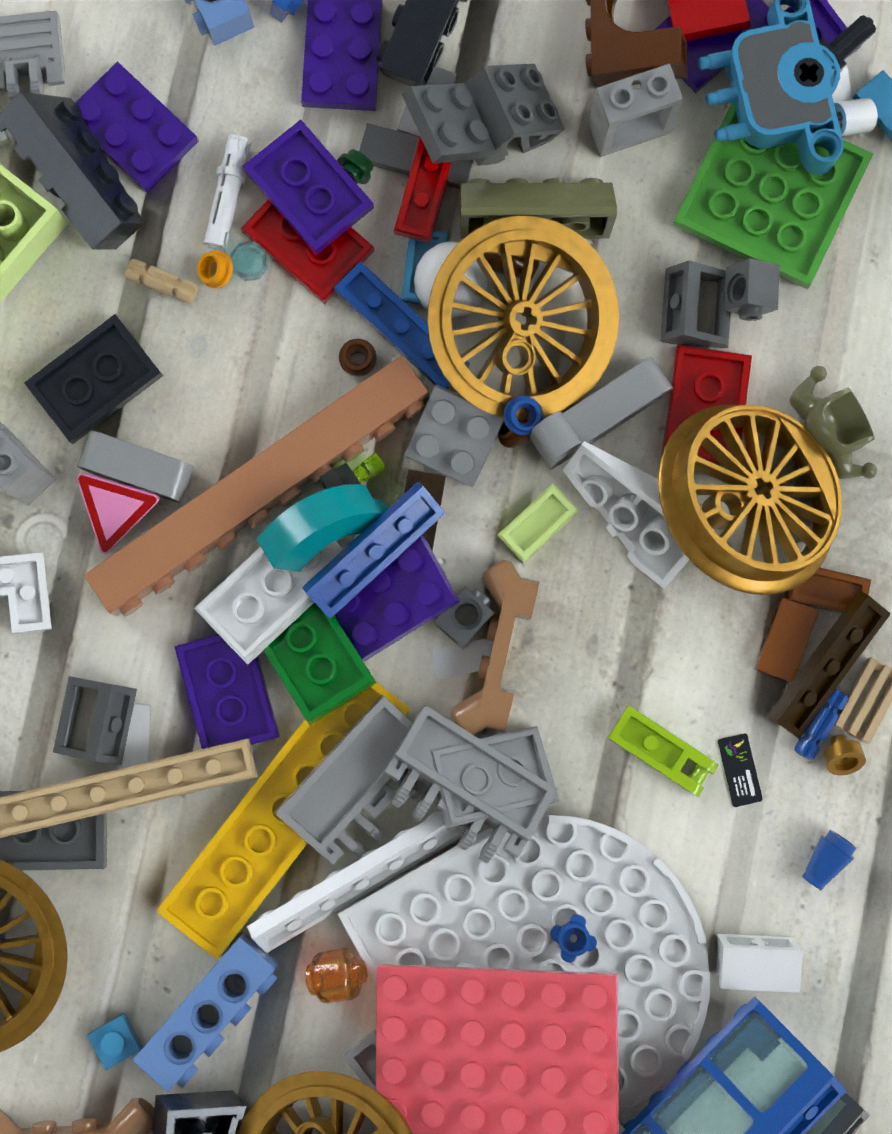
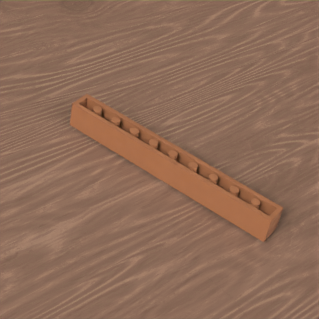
M401 355L83 576L110 614L118 616L122 613L126 617L142 607L143 602L141 599L153 591L156 595L164 592L175 583L173 577L185 569L187 572L194 571L207 561L205 555L218 547L219 550H223L229 547L239 538L236 533L248 525L251 528L259 526L270 517L268 511L280 503L283 507L289 505L301 496L300 489L311 481L314 485L320 483V476L331 470V467L342 460L348 463L364 452L362 446L373 438L380 441L390 435L396 429L393 424L406 416L410 420L424 411L426 407L425 402L429 400L428 390Z

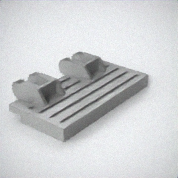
M57 11L1 16L0 91H8L10 102L21 92L19 76L29 75L31 83L30 92L44 95L42 74H47L49 86L65 84L61 24Z
M381 695L275 811L276 815L332 865L345 853L333 842L336 838L361 858L367 852L365 847L357 839H353L344 829L354 819L371 838L379 840L384 835L360 811L364 808L376 818L392 801L396 791L387 784L391 778L383 774L411 727L412 722L387 698ZM401 777L398 782L393 779L391 780L400 787L404 779ZM413 786L409 796L415 800L420 794L417 792V788Z
M427 705L421 708L383 774L398 782L406 768L409 769L391 801L398 808L406 802L416 780L427 786L421 800L418 801L413 810L412 817L418 821L422 820L440 790L439 786L449 791L456 817L471 814L474 810L486 814L489 817L488 819L468 824L458 843L459 847L467 850L476 840L483 823L493 828L490 837L480 851L479 859L484 863H488L492 859L506 832L511 835L503 850L518 858L526 843L530 841L557 791V788ZM466 743L475 747L441 755L440 760L445 777L435 771L429 750ZM499 763L503 765L502 774L506 780L515 783L523 778L526 781L517 787L504 784L498 775ZM481 764L490 771L492 785L485 794L472 795L464 789L461 776L464 769L469 765ZM473 768L466 774V783L470 789L481 791L486 788L488 778L483 770ZM543 796L539 804L504 812L505 814L494 809ZM441 798L436 807L444 812L445 806Z

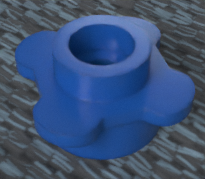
M573 915L568 923L562 926L555 925L550 931L551 939L558 943L561 949V958L566 962H574L577 956L584 954L586 951H593L597 945L596 938L590 935L585 927L586 919L581 915ZM571 935L577 936V940L575 942L570 941Z

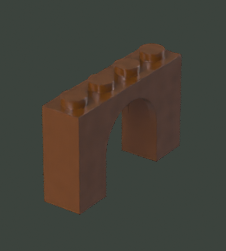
M586 0L587 5L591 6V18H586L585 20L586 36L588 41H591V53L586 54V70L588 76L593 77L598 87L667 64L671 65L675 79L688 78L687 40L681 26L643 32L627 31L614 23V8L617 0Z

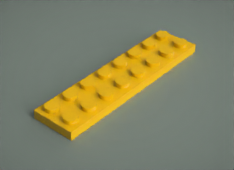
M376 682V684L312 725H309L306 719H304L156 912L218 960L308 844L278 817L275 811L381 695L387 698L405 716L411 708Z

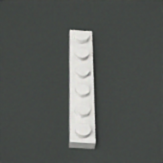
M437 810L433 812L427 820L414 828L399 832L392 841L382 847L367 851L358 861L345 869L332 872L323 882L313 888L298 892L291 901L276 910H269L260 915L257 921L247 926L252 939L266 953L272 951L460 839L466 830V826L446 829L442 811Z

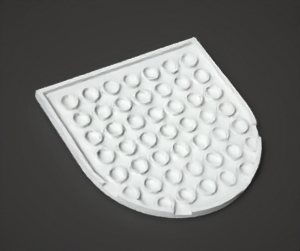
M543 815L530 841L526 843L518 858L503 850L511 835L506 832L492 859L488 863H484L479 859L482 847L493 831V828L489 827L477 834L476 840L467 850L462 849L457 844L338 912L341 922L376 986L377 966L380 964L618 973L619 1118L622 1123L642 1111L648 1105L650 1098L657 1091L663 1090L677 1075L678 1070L685 1061L688 1062L699 1040L706 1019L711 981L706 947L707 942L699 915L689 895L665 863L648 848L632 837L593 820L566 815ZM573 915H581L586 919L585 927L589 934L596 938L597 945L593 951H586L584 954L577 956L574 962H566L561 958V949L558 943L551 939L550 931L555 925L562 926L568 923ZM576 935L570 936L571 942H575L577 940Z

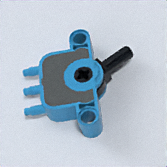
M773 0L767 13L769 26L741 33L736 38L731 50L708 54V56L698 59V68L700 70L726 67L730 87L708 93L706 95V102L709 106L734 103L737 115V124L727 125L714 131L715 140L719 142L744 138L747 143L756 148H771L796 142L803 167L809 173L815 175L824 174L832 168L843 150V139L832 95L839 83L840 73L847 64L844 60L876 32V27L870 17L867 18L862 15L829 44L824 39L819 42L809 0ZM781 5L790 6L794 9L795 13L785 12ZM821 146L825 148L829 153V157L819 156L814 147Z

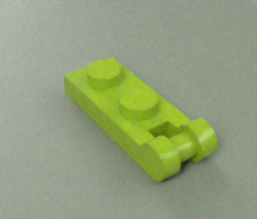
M627 705L607 736L609 740L698 798L704 790L703 782L709 773L713 775L719 766L714 760L630 705ZM687 759L696 764L689 777L680 771Z

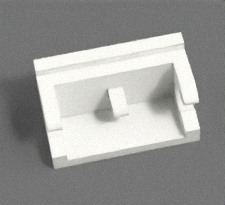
M717 933L716 975H719V986L721 989L800 993L803 949L795 937Z

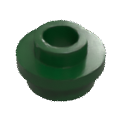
M355 149L340 155L337 162L356 184H367L371 179L370 173L373 170L371 161L363 153Z

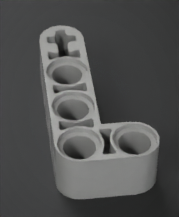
M649 357L564 413L557 411L542 420L531 430L530 439L549 468L553 469L573 457L584 441L593 444L673 390V387L654 359Z

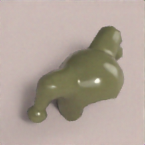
M823 366L813 367L810 376L793 391L790 397L791 406L807 422V429L813 434L818 444L828 453L837 472L838 479L859 476L867 479L875 477L877 474L875 464L868 462L860 466L851 462L852 452L875 440L872 427L859 401L849 387L823 399L813 395L817 382L823 381L827 376V371Z

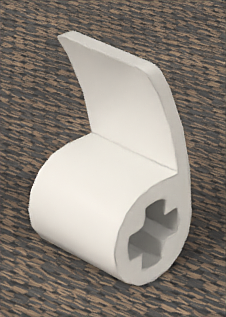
M845 66L840 73L839 83L832 95L841 135L847 136L870 132L877 123L876 105L870 98L853 100L848 67Z

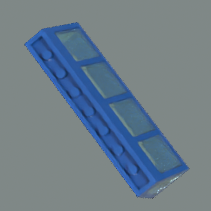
M754 996L747 1004L737 1009L733 1019L720 1032L713 1034L707 1040L705 1047L691 1061L686 1062L680 1067L673 1080L663 1090L657 1091L650 1098L648 1105L634 1119L627 1121L623 1125L625 1130L621 1134H806L847 1090Z

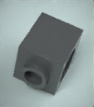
M748 258L727 266L725 272L724 311L739 314V319L756 321L762 319L763 314L778 310L780 265Z
M464 587L457 595L460 603L440 614L434 620V624L462 650L494 616V612L490 609L493 602L477 588L471 592ZM462 606H471L477 611L478 618L474 624L463 626L455 618L457 610Z

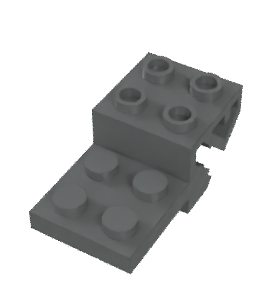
M535 64L483 66L466 83L410 86L402 94L432 163L475 159L477 166L497 164L505 160L509 150L507 144L515 137L522 153H526L552 141L565 130L558 110L553 104L543 83V77Z

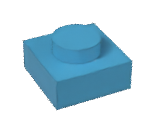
M125 1013L87 1035L105 1070L115 1066L143 1048Z

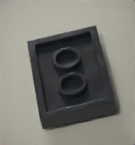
M114 314L25 381L24 384L67 440L74 444L163 377V374L116 314Z

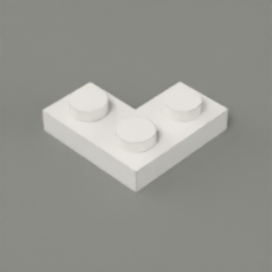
M43 552L0 557V597L8 596L12 634L52 630Z

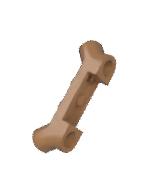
M507 560L496 563L484 571L482 575L483 583L500 608L499 619L491 618L486 640L493 642L490 657L482 655L477 678L485 679L483 688L452 707L450 712L455 724L472 735L477 734L486 727L502 732L506 730L514 693L501 691L499 688L516 617L527 620L532 618L538 592L539 581L521 578L511 561Z
M133 1098L111 1123L96 1124V1119L84 1118L73 1121L72 1126H57L56 1121H40L33 1123L32 1128H20L0 1109V1134H149L153 1130L154 1107L143 1098Z

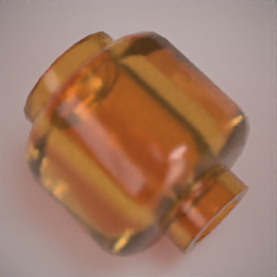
M343 947L317 953L313 957L311 964L307 965L305 977L310 994L316 996L322 1003L331 1004L353 1000L358 997L362 989V983L367 982L368 974L364 960L358 959L353 950Z

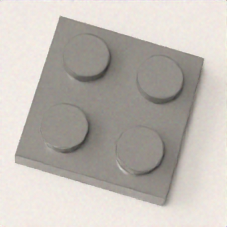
M435 385L404 455L474 487L501 429L504 418L487 413L472 405L461 395Z

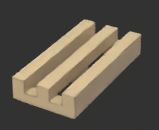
M872 657L867 659L848 694L846 705L838 713L839 717L834 724L835 727L865 744H870L892 703V668L878 663V660ZM873 670H875L879 674L852 724L845 723ZM886 679H891L864 731H859Z

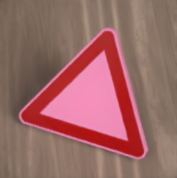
M83 472L77 476L100 551L104 554L110 552L160 500L159 496L155 493Z

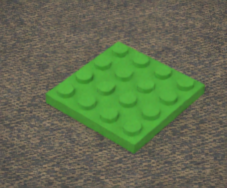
M731 103L719 129L738 123L734 103ZM714 138L672 225L744 260L751 258L780 265V277L808 289L873 153L843 140L842 153L832 168L824 174L815 175L809 173L803 167L796 142L771 148H756L747 143L744 138L719 142ZM821 146L814 147L819 156L829 157V153L825 148Z

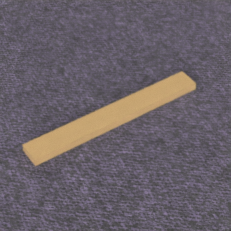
M250 739L0 797V838L256 778L258 775Z

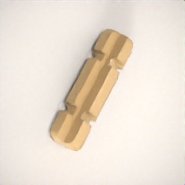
M131 259L125 271V275L129 280L139 284L143 282L146 287L171 297L176 295L178 300L188 304H192L198 294L199 287L196 283L187 279L181 281L179 276L152 265L148 267L145 262L137 259Z

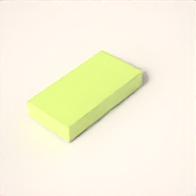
M552 484L504 528L497 537L524 564L567 524L579 510Z

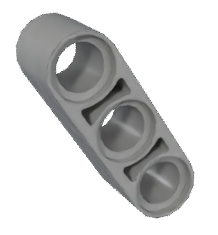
M96 431L89 432L77 464L78 468L89 473L155 493L159 497L177 503L182 502L194 469L192 465Z

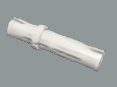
M228 135L222 165L217 167V188L203 240V245L215 250L225 251L227 249L228 236L232 226L241 184L245 183L247 174L242 166L246 163L251 141L240 135Z

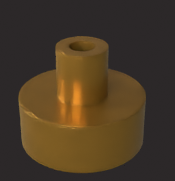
M842 734L833 736L830 740L831 745L823 753L827 769L833 775L852 774L860 770L866 763V757L861 744L855 740H847L846 736Z

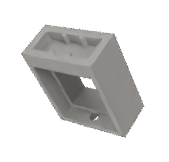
M670 64L596 88L588 125L600 157L670 134L683 101ZM637 82L641 87L634 89L632 83Z
M0 422V488L12 497L30 505L56 481V478Z

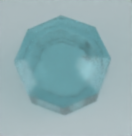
M255 242L239 243L230 254L233 272L244 281L258 280L268 269L265 250Z

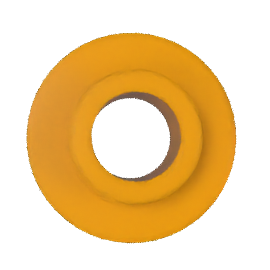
M214 250L205 253L199 259L197 274L206 286L220 289L231 279L233 264L227 253Z

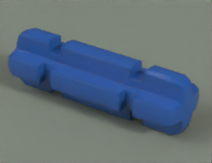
M835 689L805 730V737H800L794 751L807 760L815 759L821 748L818 745L826 740L839 717L837 712L842 711L848 701L847 695Z

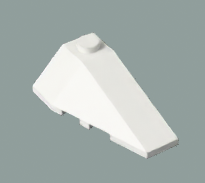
M584 441L565 466L563 472L588 505L597 508L608 523L606 529L612 537L617 535L629 551L627 557L633 565L665 589L686 565L689 558L676 543L665 521L660 504L658 479Z

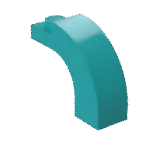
M349 484L336 486L308 496L285 510L266 527L256 540L274 569L301 572L323 548L343 537L361 534L388 507L381 500L374 499L365 485Z

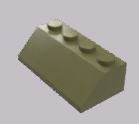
M482 178L469 180L468 183H461L460 188L461 239H464L468 234L487 223L512 216H535L550 219L567 226L584 239L610 238L617 217V203L613 183H603V180L599 178H586L581 180L580 183H565V180L560 178L546 179L543 183H528L527 180L521 178L509 179L505 183H490L489 180Z

